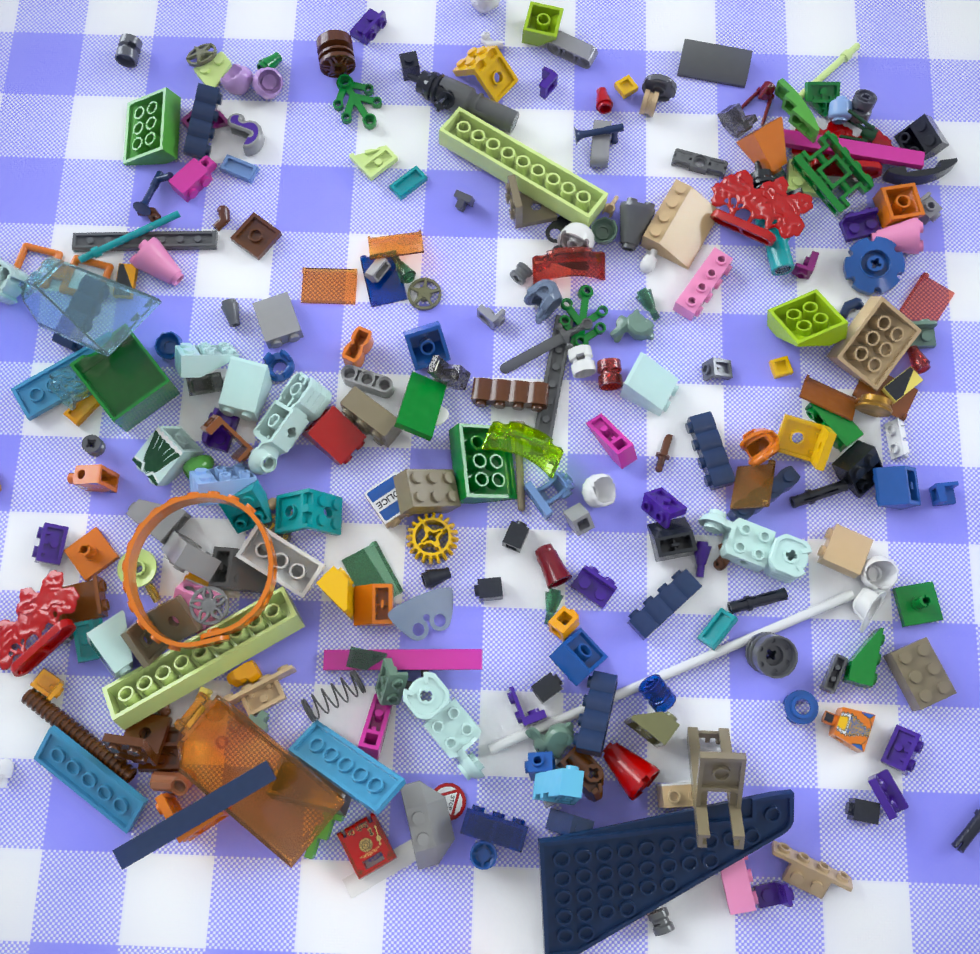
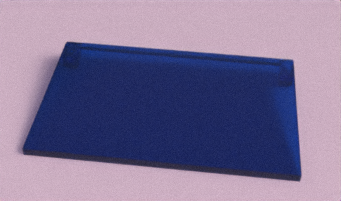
M396 251L369 257L366 255L360 256L364 275L378 256L386 258L391 265L378 283H373L364 276L371 307L408 300Z

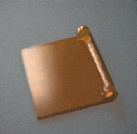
M421 229L418 230L419 232L372 238L368 236L370 260L424 253Z
M302 268L301 303L355 305L357 269Z
M769 460L768 464L756 465L754 467L751 465L737 467L730 509L770 506L776 466L775 460Z

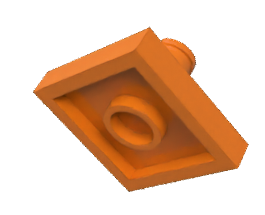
M97 527L63 550L85 581L91 580L92 576L98 575L120 558Z

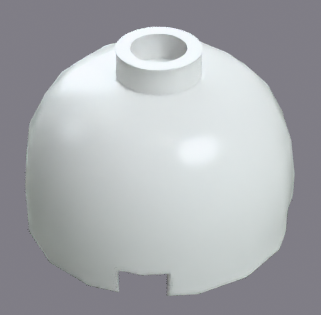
M573 222L565 226L557 238L559 247L562 245L564 247L563 251L566 254L581 259L583 256L588 257L595 243L592 230L586 224Z

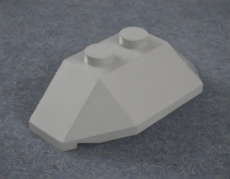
M420 780L405 784L400 791L418 870L438 865L455 840L446 797Z

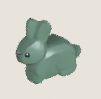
M636 309L627 318L623 315L618 317L616 328L610 332V336L614 338L615 343L620 342L625 332H628L634 340H653V328L655 325Z
M570 721L566 724L557 723L551 725L546 734H541L535 727H530L525 733L533 740L536 752L552 751L554 757L560 759L562 752L573 743L575 732L573 731L574 725Z

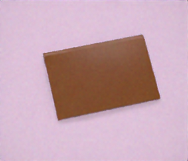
M808 374L799 395L800 398L850 421H853L855 404L859 401L858 397L854 398L810 378Z
M888 375L877 391L859 380L852 396L859 398L863 394H876L887 397L881 389L895 378ZM913 388L901 399L893 403L891 415L904 421L918 389Z

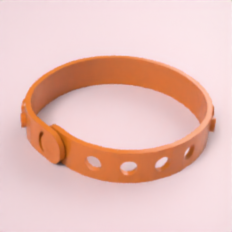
M208 491V493L189 492L181 497H173L161 506L154 508L144 521L137 526L133 537L127 544L125 559L122 563L124 579L122 584L129 600L127 602L128 607L137 617L136 622L141 629H146L151 634L150 638L156 643L160 644L163 642L168 644V649L180 652L181 648L197 649L230 641V634L246 628L267 607L276 585L277 556L267 529L255 515L257 510L248 503L246 505L240 503V498L231 494L228 497L220 495V492ZM200 503H222L238 508L253 519L263 536L269 563L265 588L257 604L238 622L222 629L220 627L208 629L207 633L200 635V641L176 642L165 636L154 626L141 603L136 583V569L143 544L152 530L163 519L186 506Z

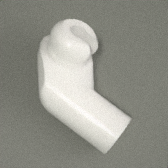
M489 32L481 33L480 41L485 47L497 45L499 50L503 49V40L493 41L490 38Z

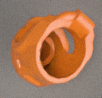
M755 428L748 431L742 436L743 440L739 445L742 451L747 452L749 456L748 464L752 467L759 466L780 451L778 435L773 430L766 428Z

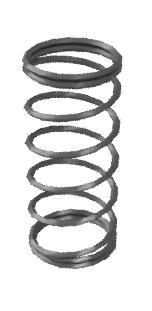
M355 670L350 672V676L357 695L354 694L344 679L340 677L347 701L333 683H330L335 695L337 706L321 688L328 712L324 710L315 696L311 694L318 718L314 715L306 699H301V704L312 722L320 719L317 704L326 714L330 712L327 699L335 708H339L336 692L344 702H349L345 686L355 697L359 696L355 682L363 694L364 692L366 693V689Z

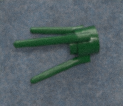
M849 109L848 113L865 125L862 126L850 120L847 121L862 130L860 133L862 138L840 135L839 138L872 143L879 130Z

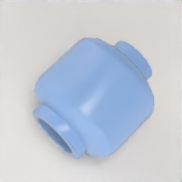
M838 96L829 103L828 118L833 124H845L852 117L848 113L849 109L852 110V101L847 99L846 96Z

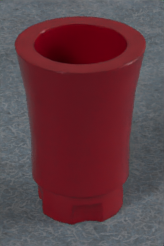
M551 543L543 545L535 551L548 589L556 588L572 578V575Z

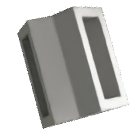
M378 256L367 269L364 276L371 282L378 283L391 265L386 258Z

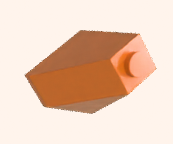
M782 117L767 123L765 126L736 142L753 163L759 161L762 169H770L772 175L782 170L781 167L787 164Z

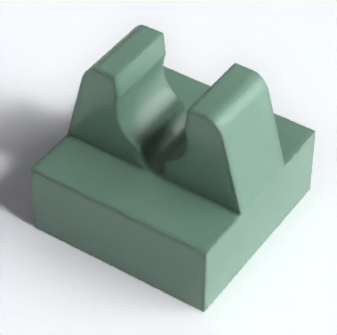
M263 710L256 717L250 714L246 720L247 727L265 736L269 731L268 724H266L270 718L269 714Z

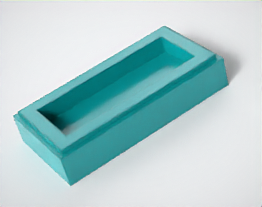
M415 166L389 185V189L401 201L428 181V177Z
M720 608L699 634L698 640L712 650H715L736 624L738 618Z

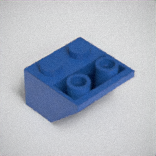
M891 466L873 468V481L876 490L875 499L878 507L903 510L921 506L915 467Z

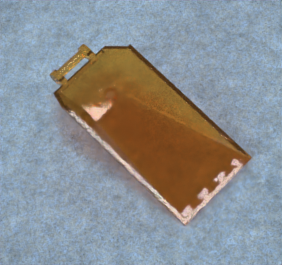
M199 692L195 697L196 700L185 714L173 724L184 735L177 744L180 765L178 771L203 793L208 795L268 760L277 779L224 811L292 868L346 800L232 703L219 695L211 701L205 693ZM203 705L206 709L189 728L187 723Z

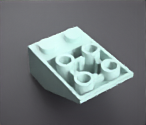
M207 342L199 343V345L180 343V345H175V368L181 378L202 377L228 364L231 356L239 357V354L227 342H220L218 345H211V343Z

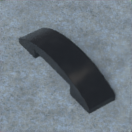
M958 159L940 160L935 168L907 172L905 166L888 168L882 180L896 185L914 182L916 185L930 183L949 173L958 162Z

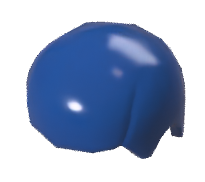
M172 331L162 332L156 339L154 347L156 353L161 358L172 360L175 359V345H180L183 341L178 334Z

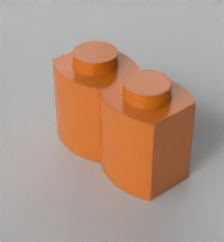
M358 326L354 330L351 342L345 346L342 352L345 365L362 367L365 355L370 352L374 344L373 335L370 330L362 326Z

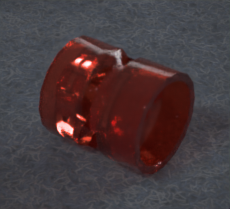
M604 358L597 361V373L600 374L598 377L600 390L612 391L623 387V378L620 374L622 371L620 359Z

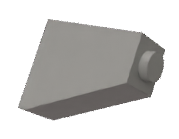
M138 499L129 506L126 515L137 524H140L154 508L162 504ZM179 509L163 519L150 534L162 544H165L173 530L178 532L191 518V515L184 509Z

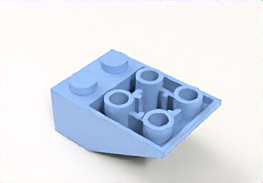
M242 463L234 464L231 467L219 465L213 469L196 468L195 471H189L190 492L208 493V491L220 492V495L227 497L229 494L234 495L257 480V477L249 467ZM200 503L198 504V506L214 505L219 503Z

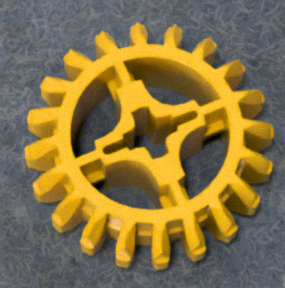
M434 512L431 518L428 517V514H424L425 519L423 520L418 516L419 523L417 524L415 521H412L411 524L414 528L407 529L411 533L406 535V539L410 540L407 543V547H413L410 549V554L416 553V560L422 556L421 562L423 564L427 559H429L430 565L433 564V559H436L437 564H440L441 557L444 561H447L446 554L453 556L450 548L457 549V545L454 542L459 541V538L455 537L458 531L452 530L455 524H448L450 521L448 517L443 520V514L436 518ZM428 525H438L442 529L432 530ZM423 529L425 537L417 544V535ZM448 533V542L442 548L439 542L444 537V534ZM429 536L435 537L436 541L429 540ZM433 547L437 552H425L422 548Z

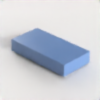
M229 154L226 155L219 167L220 172L250 184L253 183L259 172L258 166Z

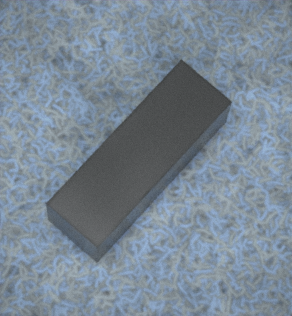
M837 653L832 656L819 689L830 694L835 693L848 658Z

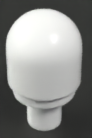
M651 249L650 253L642 258L639 267L643 273H650L654 269L657 261L655 258L658 253L657 250Z
M8 758L0 760V788H7L8 778H12L14 763Z

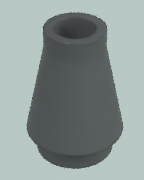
M235 298L223 300L221 302V309L229 326H239V303Z

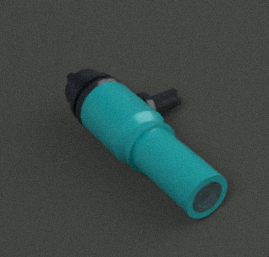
M759 161L754 163L755 171L750 174L753 177L754 188H760L764 182L775 181L776 178L772 176L770 169H762ZM802 188L790 191L787 193V195L796 194L798 192L803 193ZM755 219L757 226L765 228L766 220ZM775 219L772 224H776L777 220ZM774 227L768 231L776 236V241L772 246L765 245L772 275L780 276L790 273L795 267L789 246L790 238H782L779 230Z

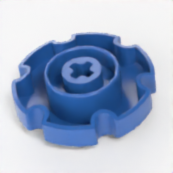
M876 236L874 241H870L866 237L857 241L849 249L848 253L851 257L844 259L843 273L846 280L853 281L851 287L854 290L865 295H872L874 291H878L881 295L887 293L898 284L900 279L897 275L904 273L905 259L902 252L895 251L896 244L884 237Z

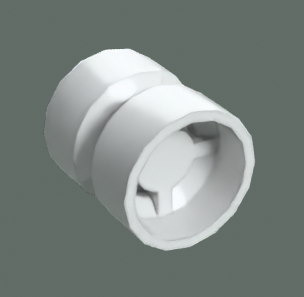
M578 345L568 350L567 353L569 362L572 364L571 370L574 378H586L597 372L595 361L592 360L593 353L590 345Z

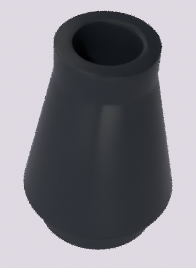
M449 568L425 570V572L421 573L423 585L425 588H433L450 579L451 573Z

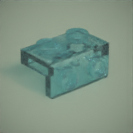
M70 365L49 375V389L51 392L56 393L61 402L71 410L76 409L77 402L92 395Z

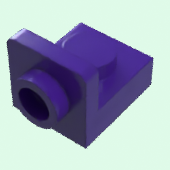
M545 66L542 68V81L539 84L540 97L543 99L549 96L558 83V74Z

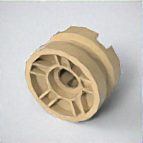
M649 89L645 90L639 114L644 115L646 113L653 117L660 92L655 91L653 93Z

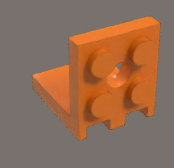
M162 793L154 798L157 802L155 804L157 811L160 815H164L165 819L182 810L173 793ZM231 807L176 839L179 843L193 840L233 813Z

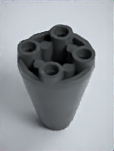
M628 197L627 201L620 203V243L623 250L635 251L636 247L639 246L655 214V204L651 202L640 203L636 198Z

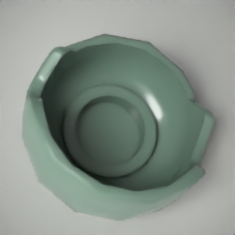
M602 217L593 222L591 230L594 234L595 242L601 245L612 243L618 232L614 219Z

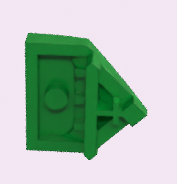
M805 82V101L825 118L828 115L829 103L840 96L841 82Z

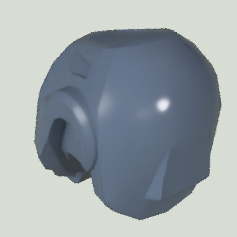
M541 279L527 289V294L523 301L529 306H539L535 322L536 324H542L560 306L563 298L554 281Z

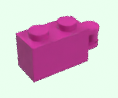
M204 156L200 161L193 158L168 182L172 189L188 203L204 187L211 183L213 180L211 173L216 169L217 163L208 156Z

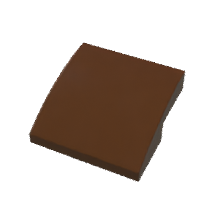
M170 727L157 766H153L151 763L138 764V771L180 772L183 758L184 727ZM144 731L141 734V738L145 739L149 737L151 731Z

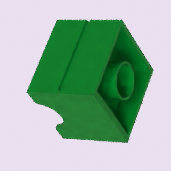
M127 324L113 333L111 340L104 347L92 354L82 355L69 364L112 421L125 432L131 430L180 394Z

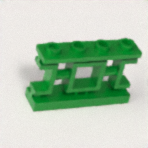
M828 130L817 141L821 146L818 151L809 156L803 150L793 158L791 164L834 216L837 217L851 205L845 198L855 190H858L864 196L875 185L872 177L863 172L861 164L852 159L849 150L841 146L838 137ZM830 147L836 155L828 160L822 153ZM817 158L822 166L814 171L809 163ZM833 162L845 174L834 184L823 172ZM853 174L859 182L851 188L845 180ZM838 186L845 192L839 199L831 192Z

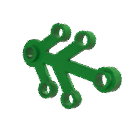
M340 75L336 82L339 91L336 99L333 101L334 110H343V99L347 92L349 99L344 113L341 114L342 122L344 124L352 122L351 113L355 105L362 116L363 126L368 130L374 129L377 125L376 116L368 113L362 102L372 104L374 109H380L382 107V99L380 97H370L374 94L372 84L353 82L349 75ZM353 89L364 91L365 95L357 94Z
M583 285L578 290V297L581 299L579 315L572 307L573 302L571 299L564 298L562 300L561 308L569 316L562 315L558 323H561L566 331L573 328L569 324L571 321L570 317L578 326L584 318H590L592 322H595L607 315L608 308L601 305L596 312L587 317L588 303L593 296L591 286ZM564 302H567L569 306H565ZM599 310H603L605 314H601ZM598 322L590 332L585 334V330L573 335L570 343L573 344V347L589 345V340L605 332L606 325ZM577 340H581L583 344H579Z

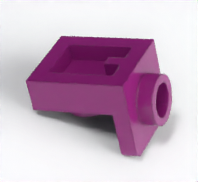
M812 251L809 257H805L803 265L796 263L792 274L800 279L809 280L819 253Z

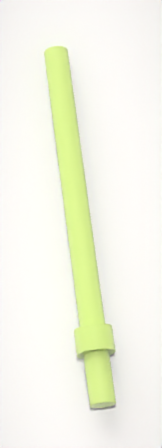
M855 43L849 49L844 50L840 57L812 82L824 81L840 65L852 58V55L860 49V44ZM805 88L798 93L802 99L805 97Z

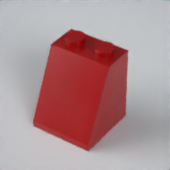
M334 405L328 406L322 415L313 421L302 433L307 440L337 465L347 464L353 457L351 455L353 451L361 449L365 444L364 439L367 437Z

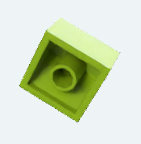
M530 1L523 27L522 43L541 46L556 40L564 8Z

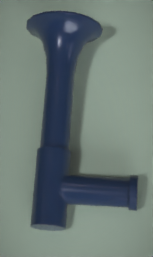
M621 123L584 131L577 130L574 127L576 145L583 138L603 134H611V143L617 144L618 132L624 131V125Z
M162 171L156 172L142 201L133 203L135 211L145 216L151 214L149 202L160 183L168 181L174 176L172 172L164 174Z

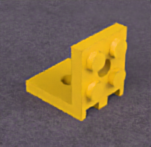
M497 45L471 48L467 52L468 55L459 60L453 69L455 76L475 75L489 98L496 102H499L519 81ZM495 73L499 75L498 82L494 79Z
M784 414L777 434L780 440L779 453L809 461L815 469L824 471L837 434L829 426ZM801 433L803 436L800 442H793V434Z

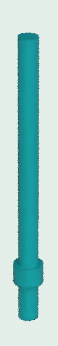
M178 210L100 247L95 246L90 249L91 251L78 256V259L83 263L94 257L95 259L103 256V253L181 216Z

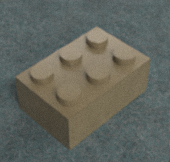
M356 386L340 402L342 413L352 423L360 426L359 430L362 433L373 436V440L380 446L385 445L389 448L402 432L401 429L394 427L397 417Z
M405 469L393 476L400 514L449 513L461 506L453 469Z
M927 637L883 655L912 711L922 710L957 693Z

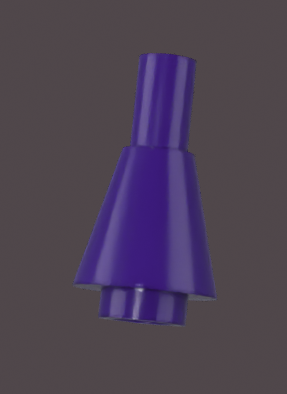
M697 541L698 550L694 554L697 564L696 577L704 578L705 565L712 546H708L709 542Z

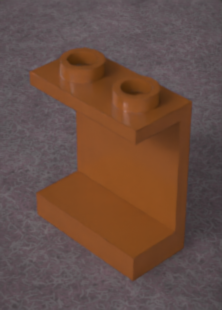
M213 414L200 429L204 433L212 435L219 427L223 428L241 446L231 458L238 462L246 461L253 448L220 416Z
M94 575L92 576L93 580L62 587H75L80 597L77 600L75 611L71 614H62L59 621L71 619L76 623L108 617L110 605L105 596V591H107L105 580ZM54 611L53 614H54V617H56V616H57V612Z

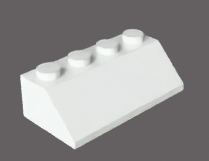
M255 525L236 554V557L267 576L268 553L263 536L258 526ZM267 529L277 556L276 582L304 599L326 565Z

